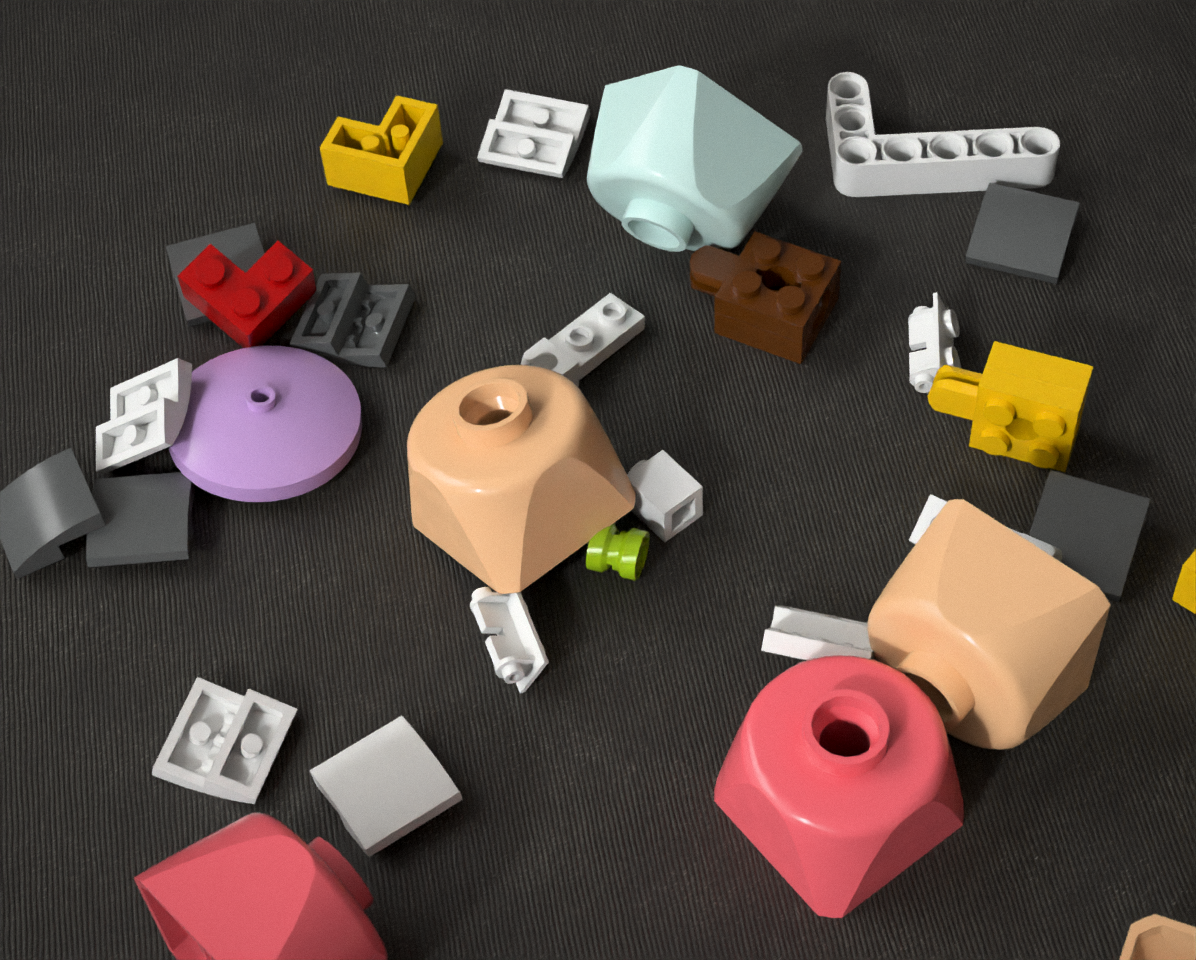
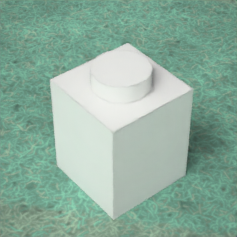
M661 450L649 460L639 461L628 472L627 476L636 493L634 509L631 511L662 541L667 542L703 516V486L664 450Z

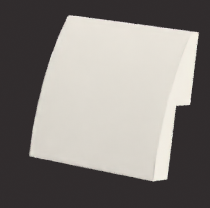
M505 89L496 119H489L477 159L483 163L564 178L585 132L590 117L589 106Z
M177 358L110 388V421L96 426V472L105 474L173 445L182 428L188 409L192 382L191 363Z
M784 605L775 606L772 625L770 628L765 629L761 651L803 660L835 655L856 656L871 660L875 658L869 643L868 623Z
M197 677L153 766L152 775L188 789L216 797L255 804L296 715L297 708L249 688L245 696H242Z
M402 715L309 770L316 786L339 813L346 830L368 857L463 800L460 791L440 762Z

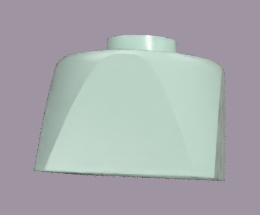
M678 65L605 85L587 172V185L592 196L602 208L621 221V225L628 233L648 245L673 252H681L685 249L696 251L705 245L728 251L742 243L769 205L801 155L802 145L801 142L698 70Z

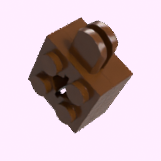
M754 231L740 256L709 245L697 249L690 259V283L692 289L715 297V334L802 364L839 299L842 261Z

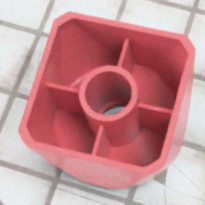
M835 655L810 659L787 669L770 681L751 704L721 767L714 790L715 803L818 916L829 918H843L963 826L964 803L947 733L937 708L930 698L900 671L881 662L856 656Z
M251 813L193 843L134 877L168 949L177 960H388L385 946L372 922L364 912L373 904V897L352 865L326 840L316 837L307 844L286 825L268 814Z

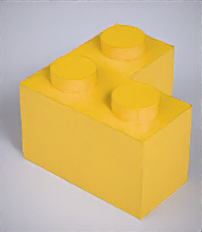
M396 95L379 126L338 116L320 146L327 185L410 205L443 144L438 105Z

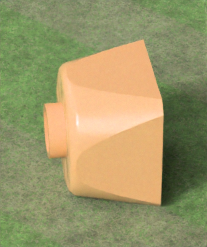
M506 365L472 373L453 382L437 393L420 410L411 425L407 440V458L413 526L495 592L500 594L521 592L588 543L599 531L611 526L634 509L636 493L595 412L581 390L568 378L553 370L529 365Z
M954 499L949 500L880 594L869 614L867 631L871 650H873L876 661L886 664L906 675L930 698L941 716L946 733L977 747L1005 750L1020 745L1039 732L1088 688L1109 613L1110 603L1099 586L966 500Z

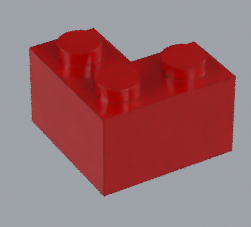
M279 240L246 273L210 243L177 276L184 298L243 348L263 346L316 292L313 269Z

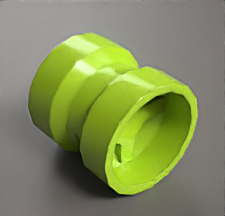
M614 523L602 529L588 543L586 568L603 573L612 565V569L618 571L622 578L637 581L640 578L647 558L650 541L649 532L633 528L628 532L621 531L619 534V530Z

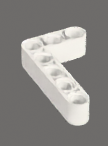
M843 72L833 76L828 83L826 123L834 185L841 194L849 197L986 191L989 182L1017 189L1045 187L1054 179L1060 140L1058 135L1052 130L1044 127L875 135L866 79L853 72Z

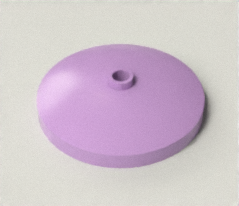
M255 346L231 351L207 361L192 372L187 413L179 435L173 445L168 447L169 452L181 473L192 483L211 494L244 502H271L296 497L312 491L331 480L348 464L354 455L362 432L359 396L353 383L341 369L314 353L285 346Z

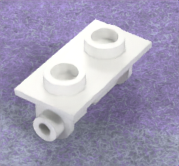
M938 292L933 293L932 308L927 306L916 307L908 318L909 346L911 350L915 351L926 348L909 353V380L915 387V390L920 393H928L930 391L935 374L943 365L961 368L959 355L953 342V338L959 337L960 334L958 319L953 309H946Z
M489 587L478 588L471 595L473 600L470 603V608L475 615L481 633L497 634V636H489L485 641L495 666V673L499 678H504L505 683H516L520 693L526 692L549 663L544 646L539 639L528 612L527 604L521 592L500 594L492 592Z

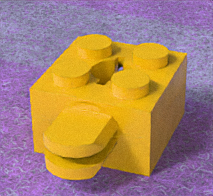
M994 341L983 374L950 365L940 367L935 374L933 384L927 396L928 402L935 411L973 421L969 447L983 450L991 455H1002L1025 461L1039 468H1051L1066 472L1080 428L1093 366Z

